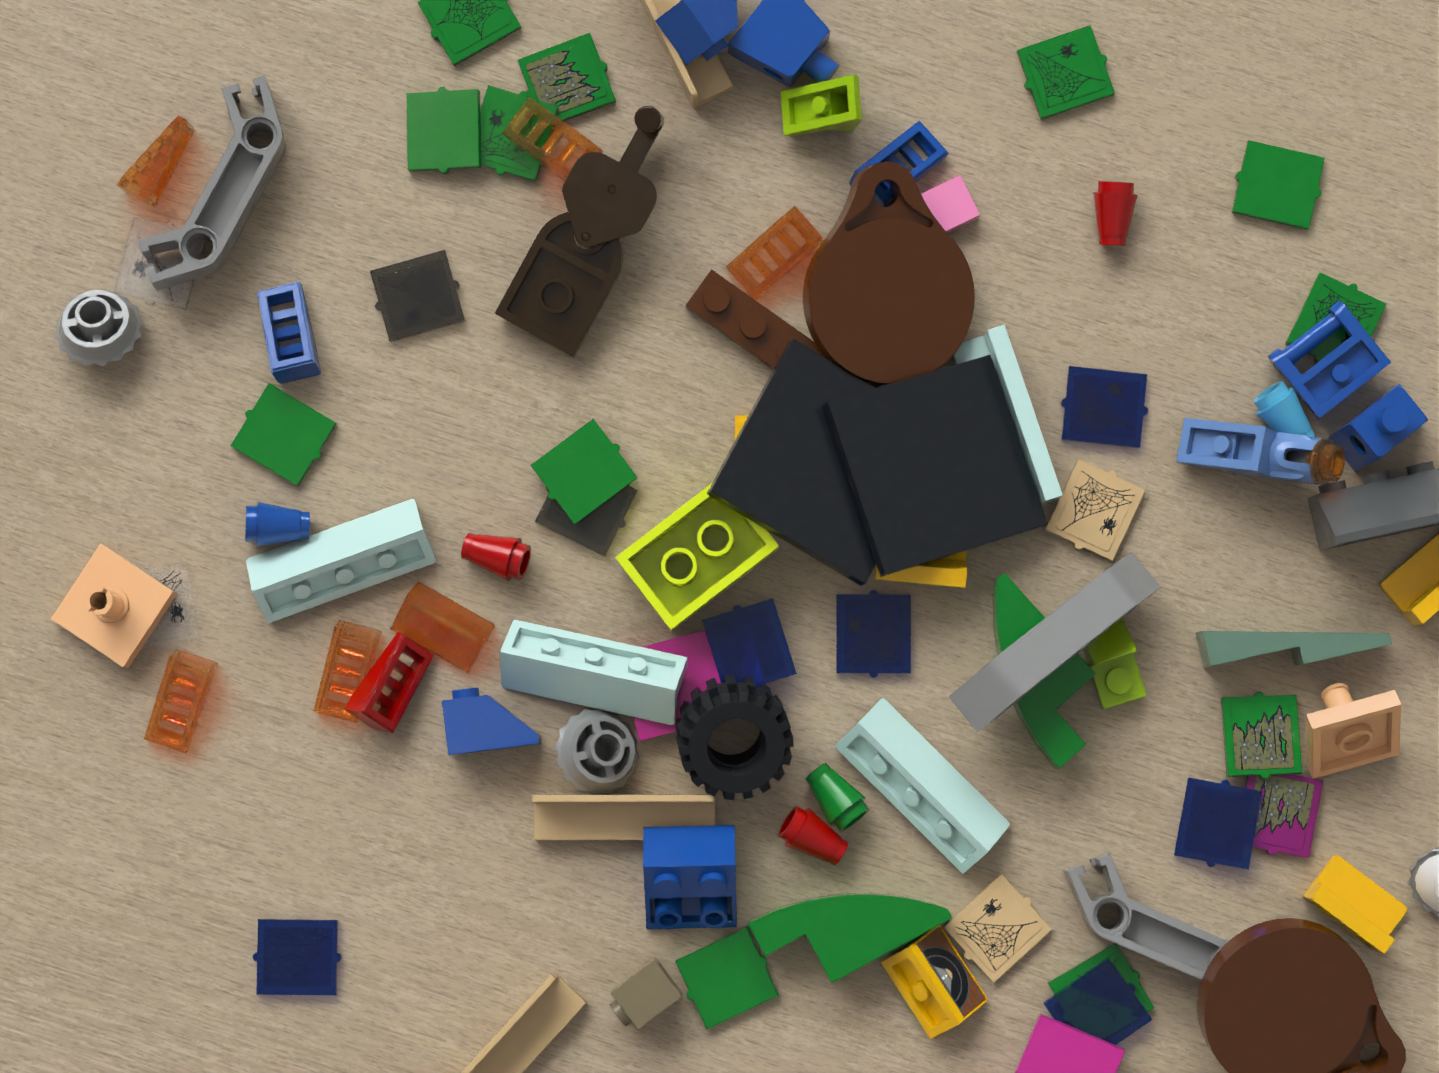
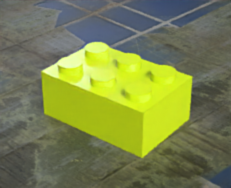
M711 484L615 557L671 632L779 549V545L766 529L707 495Z

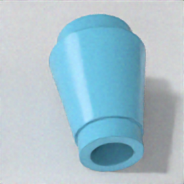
M1283 381L1268 387L1253 400V403L1258 408L1256 414L1274 431L1305 435L1312 438L1315 436L1294 388H1287Z

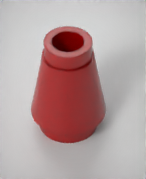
M1098 181V192H1093L1099 244L1126 246V237L1128 236L1138 195L1134 194V183Z
M468 533L462 545L461 558L506 581H510L512 578L521 580L530 562L531 546L523 544L521 538Z
M795 806L785 818L778 833V837L786 841L785 847L829 862L834 866L841 860L848 847V842L843 840L839 834L810 808L803 810Z

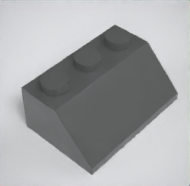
M1433 461L1406 467L1408 475L1391 478L1389 471H1383L1362 476L1364 484L1347 488L1345 480L1318 486L1320 494L1308 498L1319 551L1439 525V468L1435 469Z

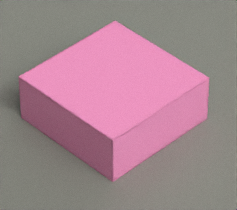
M961 175L921 194L931 213L947 233L978 219L980 216Z

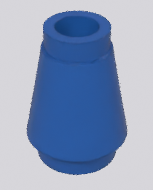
M258 502L257 506H246L245 542H257V546L300 540V538L309 539L310 512H301V510Z

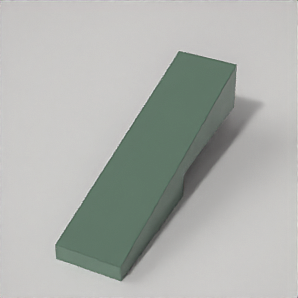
M1196 632L1204 668L1290 648L1296 666L1392 645L1390 633Z

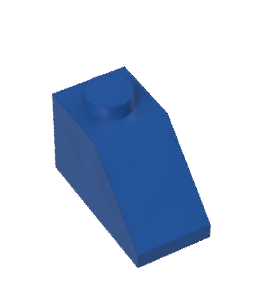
M681 0L655 21L687 65L701 54L708 61L729 46L724 37L738 28L737 0Z
M479 688L453 690V699L442 701L448 755L541 744L539 733L491 696H480Z

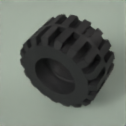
M724 675L725 682L717 684L715 678L706 681L707 689L702 692L696 687L690 693L691 703L684 701L680 707L681 718L676 719L675 728L682 765L685 772L690 773L691 781L697 787L704 784L706 793L714 797L718 790L723 792L724 799L734 800L735 793H742L744 799L753 798L752 790L760 788L762 793L771 789L769 780L773 777L779 781L785 774L782 765H790L792 759L790 747H794L786 711H784L778 696H772L770 687L764 683L757 687L754 679L744 676L741 683L736 682L734 675ZM743 719L754 723L760 728L756 742L748 750L739 754H722L713 750L708 745L709 737L714 729L728 720Z

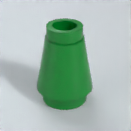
M827 763L820 765L806 777L805 780L810 785L830 826L836 825L841 832L854 825L869 811V808L863 802L866 797L836 771L831 769Z

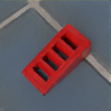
M397 632L356 688L344 710L375 730L393 734L434 654L405 634ZM402 653L414 660L410 667L399 660ZM393 669L403 675L400 681L390 676ZM384 686L392 691L389 696L381 692ZM375 703L381 706L377 712L372 709Z

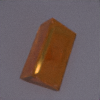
M418 582L406 595L390 629L405 634L428 651L469 673L495 626L490 621L423 583Z

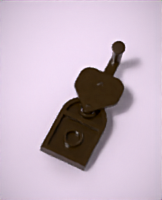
M643 106L635 113L634 120L638 129L620 162L600 152L586 153L575 162L562 188L568 212L552 218L539 231L495 311L496 315L572 357H575L620 275L623 264V250L620 238L639 233L656 205L657 192L653 183L638 173L664 125L663 115L652 106ZM579 245H580V246L585 247V248H592V247H594L595 245H598L597 247H595L594 249H591V250H584V249H582V248L579 247Z

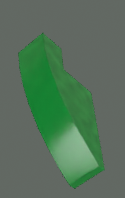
M1002 573L993 581V631L998 656L1045 619V617L1005 573ZM1078 653L1014 704L1020 720L1035 745L1054 769H1060L1086 745L1056 711L1096 674Z
M842 893L804 899L775 908L749 920L748 925L765 956L806 934L831 983L948 921L952 916L945 907L904 896L878 893Z

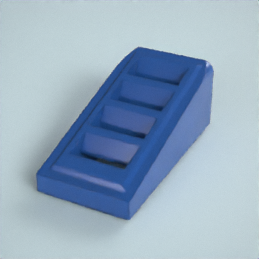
M919 120L856 169L849 184L851 186L858 172L868 165L887 161L898 163L908 169L896 156L898 152L914 168L910 173L917 183L945 159L949 153ZM914 140L928 158L923 161L908 143ZM881 181L875 188L873 199L876 204L886 207L893 199V190L884 181Z
M301 282L257 291L270 369L277 382L283 384L320 375L321 369ZM295 302L294 308L272 313V306ZM298 319V324L276 329L275 324ZM301 337L302 342L283 347L279 345V342Z

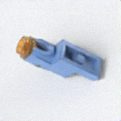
M1184 418L1176 462L1188 466L1222 469L1239 475L1326 485L1330 481H1338L1342 476L1345 466V453L1342 446L1334 445L1330 439L1276 432L1266 426Z

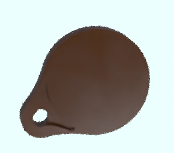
M885 161L866 166L858 172L852 182L848 198L839 218L816 250L807 268L803 286V310L810 335L828 360L862 380L876 383H894L935 371L955 354L966 337L971 324L975 292L971 270L963 252L931 213L912 174L898 163ZM881 181L888 183L893 190V199L886 207L879 206L873 199L875 188Z
M1296 918L1274 919L1256 924L1229 940L1217 952L1205 971L1198 993V1021L1205 1042L1219 1063L1229 1073H1401L1406 1062V1050L1402 1040L1394 1032L1380 1007L1368 969L1352 947L1330 928L1313 921ZM1379 1043V1052L1373 1059L1367 1061L1359 1059V1053L1366 1044Z

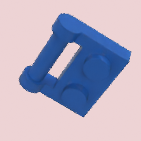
M1340 300L1328 309L1330 314L1283 350L1277 348L1268 355L1273 366L1294 388L1295 392L1317 419L1325 415L1391 363ZM1342 327L1350 338L1304 374H1301L1294 364Z

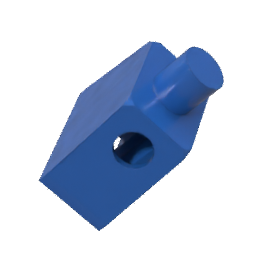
M763 0L728 42V53L732 57L788 87H791L803 72L807 73L817 82L830 80L840 66L821 51L829 40L830 30L804 0Z
M1398 384L1391 387L1330 435L1328 439L1356 473L1384 456L1427 422L1428 418L1405 389ZM1353 436L1356 437L1363 444L1366 451L1362 450L1356 444Z

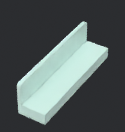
M1005 324L987 330L984 336L962 342L953 355L956 364L991 355L1041 505L1059 499L1063 494Z
M414 499L310 535L309 539H300L246 560L251 590L267 624L437 562Z
M513 620L500 650L501 686L505 689L674 725L677 712V696L687 671L688 657Z
M881 698L834 746L962 874L987 854L1010 826L1009 821L884 698Z

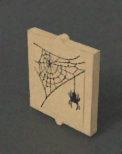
M1077 459L1062 491L1063 496L1059 498L1045 530L1073 543L1076 550L1084 548L1109 561H1113L1145 490L1117 477L1114 470L1106 472L1083 460Z
M1002 874L996 877L943 926L965 951L963 954L964 958L967 960L972 959L993 983L1052 930L1030 906L1031 899L1029 897H1022Z

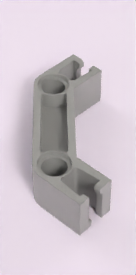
M265 75L254 78L255 88H252L254 97L262 96L265 109L262 115H254L248 119H243L236 104L240 102L238 93H241L239 84L222 88L235 133L184 227L138 240L141 252L148 264L156 262L154 254L179 249L183 257L181 264L161 272H157L155 266L147 267L150 282L156 291L211 275L222 267L280 162L286 148L285 136ZM262 130L271 132L273 140L269 146L258 149L250 145L251 137L256 132ZM208 240L213 243L212 253L205 259L198 260L190 256L191 247L195 242Z
M1131 552L1100 574L991 660L952 693L949 698L974 729L979 732L1112 625L1139 606V603L1156 592L1160 585Z
M1103 853L1089 859L1092 867L1097 865L1102 867L1108 886L1106 894L1097 895L1093 899H1090L1079 875L1087 872L1084 865H1074L1063 870L1083 920L1090 931L1202 980L1214 956L1234 937L1232 936L1227 939L1219 938L1130 900L1111 854ZM1112 902L1119 909V920L1112 927L1104 928L1098 922L1097 912L1103 904Z

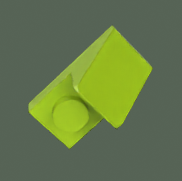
M848 75L780 91L783 133L785 136L798 137L829 129L850 133L862 121L858 75Z
M1122 618L1083 648L1087 664L1096 673L1092 680L1101 709L1147 696L1134 657L1137 649Z

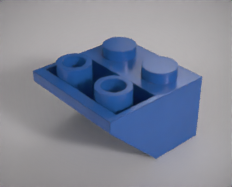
M735 825L644 827L643 871L646 929L737 927Z

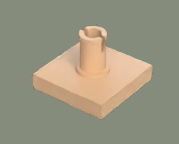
M100 543L51 619L123 668L128 669L178 593L106 545Z
M1345 683L1330 685L1321 692V699L1327 709L1306 715L1307 767L1312 779L1399 755L1401 702L1395 690L1353 701L1348 685Z

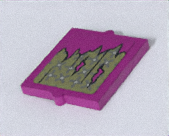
M1295 774L1270 775L1266 780L1260 779L1259 776H1247L1243 799L1253 800H1242L1240 814L1243 815L1244 813L1245 816L1249 817H1244L1242 820L1243 816L1239 815V824L1241 820L1242 824L1236 830L1238 833L1235 836L1234 843L1266 849L1269 855L1281 852L1309 858L1324 780Z

